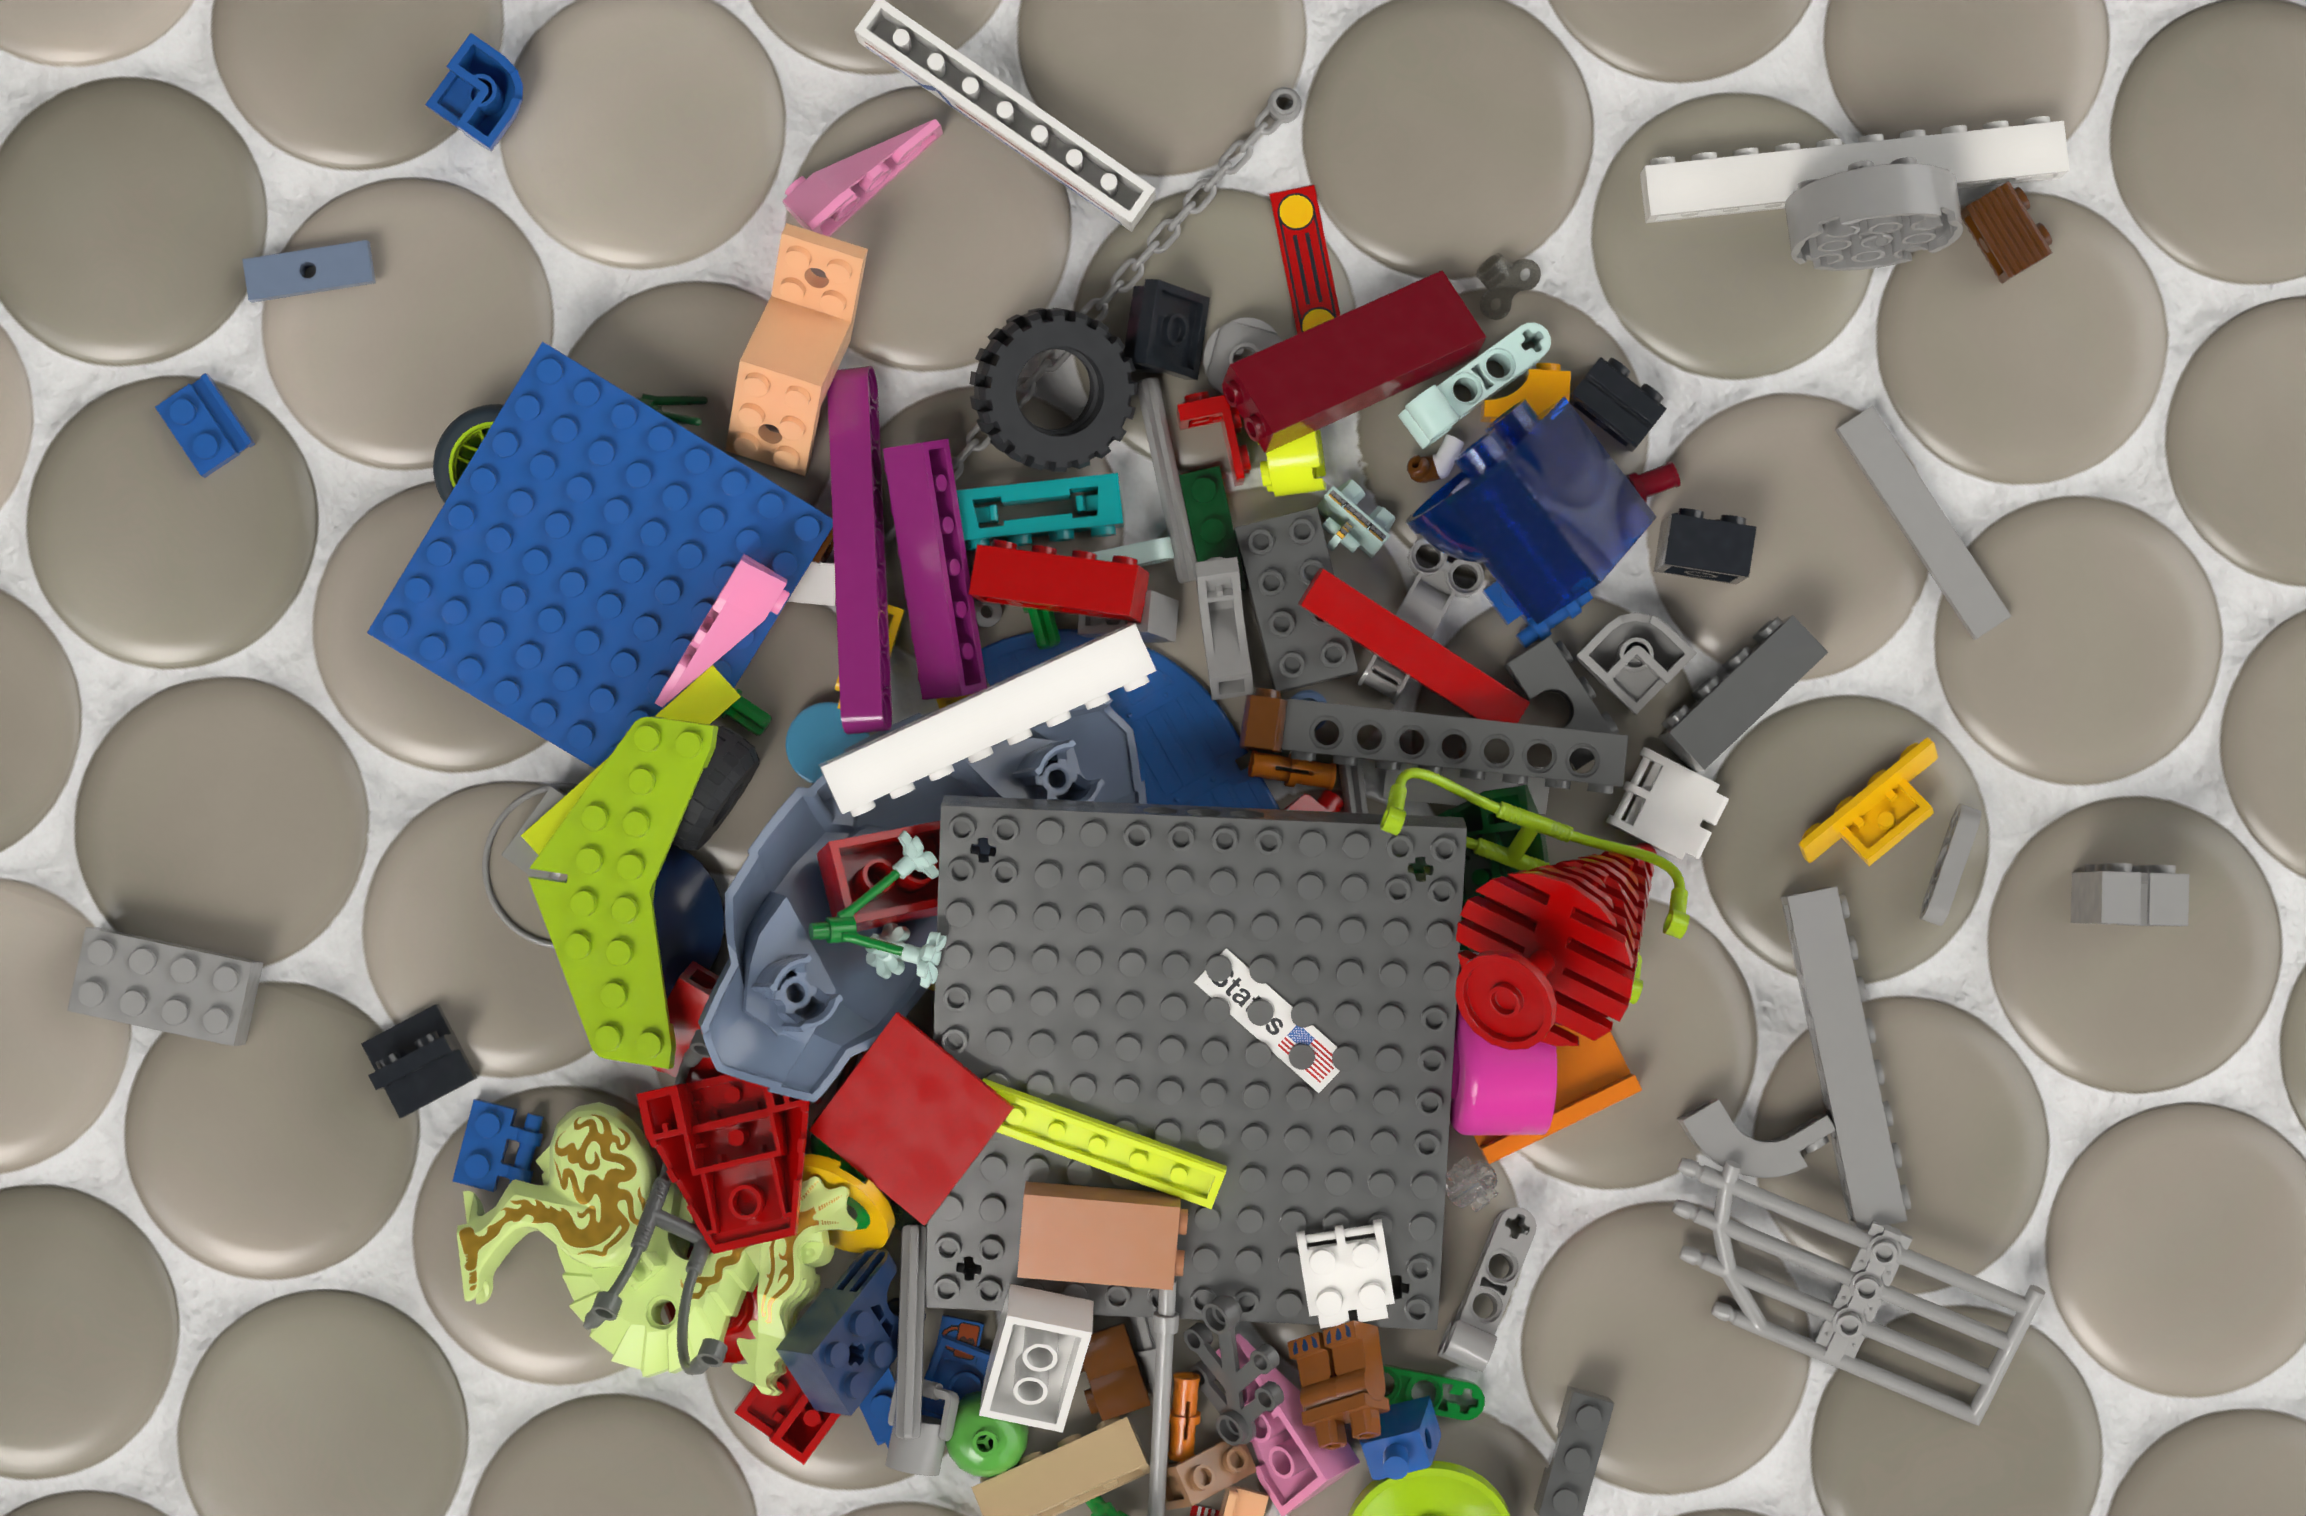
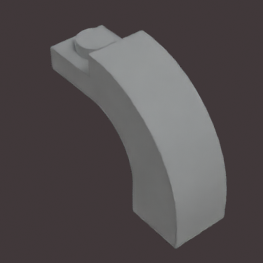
M1214 557L1204 562H1196V587L1212 700L1254 695L1242 607L1237 557L1226 559Z
M1714 1097L1677 1118L1690 1141L1708 1159L1724 1167L1726 1160H1732L1741 1165V1175L1758 1178L1785 1176L1808 1167L1799 1151L1805 1149L1807 1153H1811L1823 1147L1829 1142L1827 1135L1836 1130L1829 1117L1820 1113L1780 1137L1770 1140L1751 1139L1739 1131L1721 1101Z

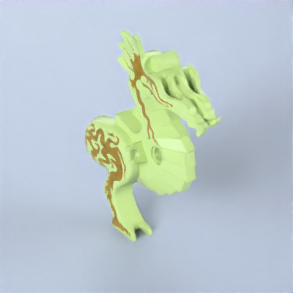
M601 1102L578 1106L567 1112L558 1122L550 1146L536 1159L537 1164L544 1172L542 1174L544 1185H534L515 1179L511 1181L496 1207L486 1214L478 1196L472 1191H463L467 1224L458 1225L457 1240L465 1301H472L476 1298V1304L487 1302L493 1292L495 1271L511 1249L528 1233L533 1231L542 1232L556 1244L565 1270L562 1276L574 1300L569 1307L583 1322L585 1321L586 1314L593 1306L597 1293L600 1291L608 1292L631 1253L632 1239L654 1180L658 1176L647 1138L637 1123L618 1108ZM816 1176L807 1181H802L797 1235L716 1254L711 1252L708 1255L702 1274L697 1277L691 1300L688 1322V1352L690 1361L698 1355L703 1339L712 1338L724 1343L730 1318L738 1316L747 1291L753 1292L758 1284V1320H751L748 1323L756 1339H737L740 1352L748 1364H733L732 1370L743 1379L754 1383L762 1394L771 1396L782 1394V1391L777 1387V1379L786 1373V1364L776 1348L796 1325L799 1312L814 1300L819 1292L821 1281L820 1275L816 1274L815 1268L828 1264L835 1251V1246L830 1245L828 1230L854 1231L858 1226V1223L847 1211L849 1189L847 1187L841 1186L835 1189H827L822 1180ZM670 1182L671 1186L662 1210L695 1224L686 1207L688 1204L676 1183ZM655 1226L647 1250L642 1252L631 1277L619 1294L623 1302L616 1320H605L598 1328L591 1329L589 1337L613 1354L612 1362L640 1369L643 1377L646 1378L667 1371L676 1374L683 1370L680 1366L677 1352V1321L680 1299L687 1276L685 1269L689 1260L687 1254L690 1241ZM672 1302L676 1310L675 1317L669 1324L665 1325L661 1320V1310L666 1303Z

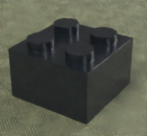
M1679 508L1678 513H1672L1661 522L1653 572L1737 585L1749 578L1757 527L1746 525V518L1740 516L1721 515L1720 519L1711 520L1704 518L1703 511Z

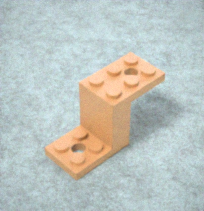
M786 223L781 233L771 297L739 362L725 451L799 475H806L811 462L821 405L851 341L868 249ZM810 268L821 269L825 272L826 278L815 275ZM764 424L777 427L779 433L770 431Z

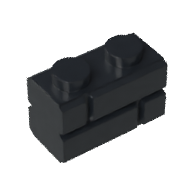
M1600 357L1572 392L1569 403L1633 452L1667 410L1661 404L1664 398L1648 384L1644 383L1640 388L1628 378L1631 372L1618 360L1611 357L1607 362Z

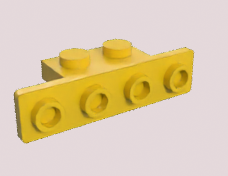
M1927 737L1920 743L1909 745L1901 753L1899 760L1888 770L1882 769L1875 773L1869 779L1867 787L1855 797L1849 796L1842 800L1835 808L1832 816L1822 824L1816 823L1808 828L1798 844L1803 858L1808 863H1812L1842 838L1870 866L1934 814L1932 806L1909 783L1937 760L1938 754L1934 742Z

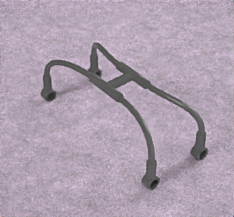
M701 1029L695 1031L690 1048L683 1055V1061L678 1070L675 1085L685 1084L691 1067L696 1066L703 1057H710ZM663 1162L660 1175L654 1180L632 1239L631 1253L609 1291L597 1293L591 1310L585 1316L583 1326L586 1330L598 1328L605 1320H616L623 1302L619 1294L631 1277L642 1252L647 1250L655 1226L694 1243L685 1269L687 1276L680 1299L677 1321V1352L680 1366L686 1374L701 1375L709 1367H721L728 1350L727 1345L712 1338H705L702 1341L698 1355L691 1361L688 1352V1322L692 1295L697 1277L701 1276L711 1249L697 1225L662 1210L671 1186L669 1176L666 1173L668 1169Z

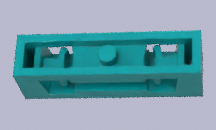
M1118 473L956 490L966 551H976L977 544L990 546L992 540H1007L1017 544V546L1033 544L1032 537L1049 536V542H1063L1074 540V533L1091 531L1092 538L1116 535V528L1124 527ZM1098 491V495L1076 496L1078 514L1097 511V516L1073 518L1072 513L1005 520L1004 526L980 528L979 524L999 523L997 505L975 508L974 504L1002 501L1003 507L1071 500L1070 494Z

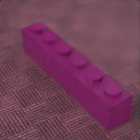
M947 438L883 448L884 468L889 486L891 512L896 530L898 556L901 562L905 587L904 595L908 606L911 639L914 644L922 700L959 697L979 692L987 688L974 600L968 594L971 580L949 440Z

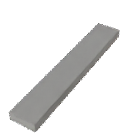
M1873 405L1838 427L1835 431L1972 639L1975 640L2010 618L2011 614Z

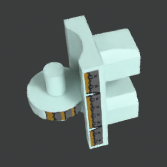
M1349 479L1337 489L1332 486L1317 505L1318 513L1326 519L1322 527L1333 536L1327 544L1328 549L1334 551L1341 543L1350 552L1354 553L1359 547L1372 559L1391 536L1388 532L1395 521V516L1381 506H1377L1369 516L1357 507V504L1366 494L1352 479Z

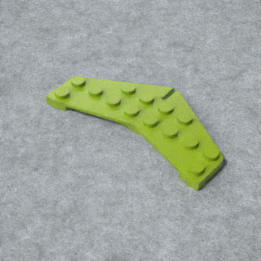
M643 717L635 721L529 868L568 875L567 881L535 876L528 877L591 1048L601 1058L665 1069L674 1067L676 1039L674 1025L669 1020L653 900L657 877L704 768H707L716 748L718 726L662 717Z

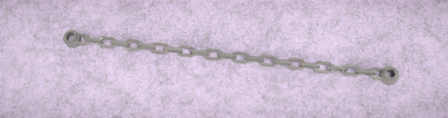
M1281 87L1271 93L1267 107L1255 120L1256 130L1246 141L1238 140L1226 150L1219 159L1220 169L1210 180H1200L1194 185L1183 199L1184 208L1174 219L1163 220L1148 236V248L1140 257L1125 261L1111 277L1112 287L1102 298H1093L1088 301L1079 313L1086 314L1093 305L1097 304L1095 309L1097 311L1102 310V312L1095 320L1101 322L1106 317L1109 310L1108 303L1117 293H1126L1131 290L1142 278L1145 271L1144 263L1153 253L1160 254L1165 252L1179 237L1181 232L1180 224L1189 214L1200 213L1214 199L1217 193L1216 184L1226 174L1232 175L1237 173L1247 163L1253 153L1252 145L1261 135L1274 133L1282 123L1292 122L1298 117L1301 109V100L1295 90ZM1281 97H1287L1292 101V107L1282 110L1277 106L1276 102ZM1268 114L1276 121L1269 129H1267L1268 123L1263 122L1261 124ZM1241 146L1240 152H1246V154L1231 168L1232 163L1229 161L1225 163V161ZM1204 186V192L1210 191V194L1195 208L1196 202L1189 201ZM1169 225L1168 231H1174V233L1159 247L1160 242L1157 240L1153 242V240L1165 226ZM1132 265V271L1138 270V272L1123 287L1124 281H1117V279ZM1046 350L1040 354L1038 360L1039 367L1030 377L1018 379L1016 390L1023 383L1024 390L1030 389L1018 403L1019 409H1022L1034 396L1037 380L1045 372L1056 371L1068 359L1071 353L1065 351L1052 366H1050L1052 363L1050 359L1045 360L1052 350ZM978 423L966 437L967 446L957 457L951 456L953 469L958 468L954 473L955 481L963 473L964 460L973 451H982L990 444L991 439L989 436L980 445H978L979 439L975 438L972 440L980 430ZM895 524L884 536L885 558L891 551L890 541L896 536Z

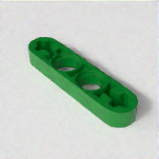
M1383 1364L1384 1372L1390 1374L1394 1380L1392 1391L1384 1396L1389 1399V1405L1413 1400L1411 1392L1413 1386L1418 1381L1427 1380L1436 1389V1394L1432 1400L1436 1415L1458 1420H1472L1483 1411L1485 1397L1480 1387L1472 1381ZM1442 1384H1450L1447 1392L1458 1396L1463 1394L1464 1389H1470L1471 1396L1477 1399L1476 1405H1468L1466 1411H1460L1459 1403L1446 1400L1447 1408H1438L1443 1398Z

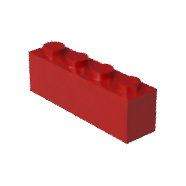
M992 540V546L977 544L968 594L981 602L1141 623L1150 573L1137 565V559L1114 555L1112 562L1097 560V554L1087 551L1073 550L1072 556L1057 555V549L1052 547L1032 545L1031 551L1017 550V544Z

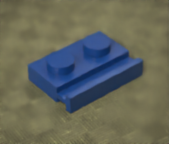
M205 373L193 384H188L155 406L196 470L204 478L239 456V453L248 447L251 448L255 445L210 375Z

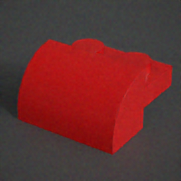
M786 1366V1373L777 1379V1387L782 1391V1394L779 1396L762 1394L753 1383L734 1409V1413L767 1435L770 1442L804 1465L841 1414L815 1410Z

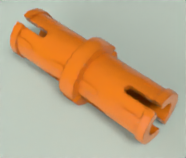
M1255 750L1251 753L1248 765L1249 777L1255 776L1283 781L1287 787H1295L1296 784L1326 788L1327 790L1333 789L1336 779V764L1290 759L1291 753L1288 757L1261 753ZM1281 766L1309 771V774L1277 770L1275 767Z
M1184 1371L1173 1374V1399L1169 1420L1171 1428L1168 1457L1170 1460L1177 1462L1184 1461L1195 1455L1196 1425L1201 1422V1412L1197 1410L1200 1376L1193 1372Z

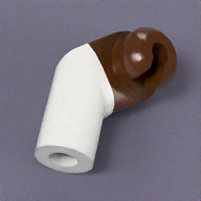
M1446 434L1437 454L1423 457L1416 455L1410 458L1407 463V471L1411 479L1419 483H1428L1448 477L1465 443L1456 437Z

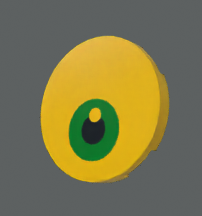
M805 1154L802 1181H807L816 1176L822 1180L827 1189H835L841 1186L849 1189L847 1211L858 1223L857 1229L854 1231L828 1230L830 1245L853 1253L881 1249L888 1241L892 1228L895 1225L894 1213L883 1193L869 1179L863 1183L853 1175L840 1169V1161L826 1156Z

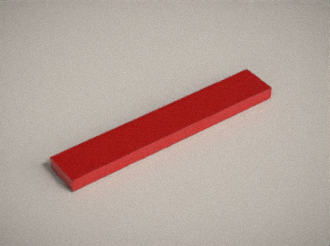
M1319 568L1298 602V605L1475 719L1518 723L1530 704L1523 697L1323 568Z

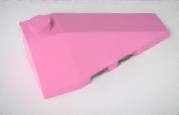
M936 119L931 120L816 171L807 179L801 176L786 189L785 194L787 197L782 202L804 229L830 237L943 134L942 127Z
M743 554L657 697L655 704L660 707L666 705L760 625L770 611L778 615L790 595L789 592L784 590L788 580Z
M1238 1333L1236 1334L1239 1368L1241 1369L1250 1361V1355L1256 1349ZM1219 1348V1349L1216 1351V1353H1217L1218 1356L1221 1358V1353H1220V1348ZM1274 1368L1267 1374L1259 1375L1242 1393L1244 1407L1255 1399V1391L1268 1381L1278 1384L1284 1393V1401L1272 1411H1265L1255 1420L1256 1436L1250 1442L1259 1461V1465L1256 1466L1257 1477L1281 1516H1285L1338 1481L1359 1464L1360 1461L1348 1442L1346 1446L1335 1450L1319 1448L1315 1427L1303 1425L1301 1412H1304L1300 1401V1390L1280 1371Z

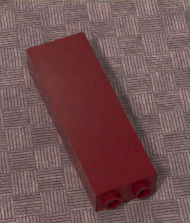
M1443 270L1230 364L1222 383L1223 394L1229 405L1236 407L1244 419L1245 429L1249 437L1255 442L1258 441L1264 453H1268L1476 358L1486 339V335Z

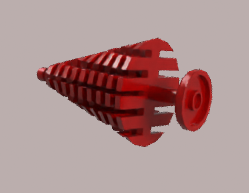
M1640 842L1635 846L1630 845L1656 854L1654 847L1648 843ZM1605 851L1601 855H1586L1578 857L1580 859L1565 860L1554 865L1536 867L1529 871L1523 870L1507 874L1509 875L1508 877L1494 878L1477 889L1476 892L1485 897L1475 896L1467 900L1460 916L1466 919L1458 922L1456 934L1457 942L1480 953L1477 955L1469 950L1457 953L1462 970L1456 979L1455 998L1461 1016L1473 1032L1491 1045L1507 1050L1529 1049L1539 1042L1552 1046H1580L1579 1036L1555 1024L1565 1026L1593 1041L1612 1031L1613 1022L1606 1018L1610 1017L1620 1022L1629 1006L1632 995L1638 952H1640L1641 937L1646 919V908L1649 902V891H1651V880L1654 874L1653 864Z

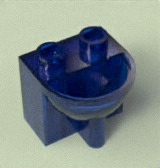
M1565 396L1539 415H1537L1526 399L1521 400L1505 411L1485 428L1487 434L1454 459V462L1461 471L1425 500L1406 520V524L1414 534L1420 533L1427 542L1439 551L1459 560L1483 563L1526 619L1532 617L1537 625L1600 584L1657 518Z

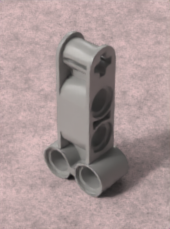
M1423 537L1417 540L1409 550L1407 556L1408 566L1417 576L1395 615L1432 638L1454 596L1459 598L1470 597L1481 588L1484 582V570L1475 559L1468 557L1459 558L1452 564L1449 563L1444 544L1436 538ZM1428 546L1436 550L1439 558L1437 566L1429 569L1421 567L1416 561V552L1419 548ZM1458 567L1470 568L1475 574L1474 586L1469 589H1462L1455 585L1453 581L1454 570ZM1373 654L1357 685L1361 686L1363 683L1391 698L1390 703L1394 705L1410 676ZM1372 671H1375V672L1381 674L1382 676H1384V677L1390 679L1391 681L1397 683V686L1394 685V684H1392V683H1390V682H1388L1387 680H1385V679L1379 677L1378 675L1374 674Z
M1520 1207L1504 1210L1495 1218L1455 1319L1450 1321L1443 1335L1437 1356L1475 1372L1478 1370L1483 1372L1486 1368L1497 1341L1495 1333L1536 1233L1535 1218L1528 1210ZM1518 1217L1520 1219L1518 1225L1524 1229L1523 1234L1520 1233L1510 1237L1511 1229L1505 1226V1223ZM1496 1254L1503 1256L1509 1265L1508 1273L1502 1279L1494 1277L1488 1267L1490 1259ZM1479 1294L1488 1296L1493 1303V1311L1485 1319L1478 1317L1473 1311V1300Z

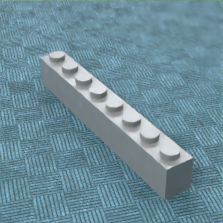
M1837 886L1782 896L1781 902L1825 1112L1836 1129L1830 1133L1849 1225L1866 1230L1869 1229L1872 1220L1883 1225L1884 1223L1890 1225L1907 1221L1905 1210L1911 1209L1910 1196L1906 1185H1900L1897 1168H1902V1159L1897 1143H1891L1888 1127L1893 1126V1116L1888 1101L1882 1102L1879 1085L1885 1083L1884 1073L1880 1060L1873 1059L1870 1044L1876 1042V1035L1871 1018L1865 1019L1862 1002L1867 1001V992L1863 978L1861 976L1856 977L1853 960H1858V949L1854 936L1847 935L1844 919L1850 917L1846 896L1844 893H1838Z

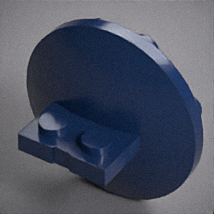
M671 844L657 877L653 900L667 999L679 976L692 961L708 970L712 968L719 955L725 933L723 900L713 877L692 854Z

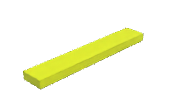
M712 665L654 717L710 725L741 696ZM608 758L521 835L538 855Z
M982 1079L983 1082L1015 1107L997 1130L998 1133L1212 1209L1226 1174L1227 1166L996 1082Z

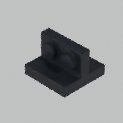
M1145 279L1144 286H1134L1124 348L1125 356L1132 358L1135 367L1133 372L1166 373L1184 380H1198L1210 298L1159 279Z
M435 1004L361 1043L375 1072L368 1075L375 1090L385 1089L399 1118H404L478 1079L439 1004Z

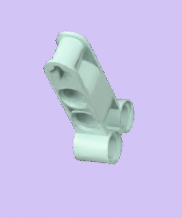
M1535 322L1521 325L1441 384L1429 387L1405 406L1406 409L1398 417L1420 447L1425 449L1451 430L1456 422L1480 406L1484 400H1488L1527 372L1528 369L1534 367L1549 351L1551 337L1548 330ZM1531 340L1535 347L1525 351L1521 344ZM1495 361L1502 365L1504 377L1496 378L1491 376L1486 369V362ZM1453 386H1466L1471 393V401L1462 402L1458 400L1453 393Z

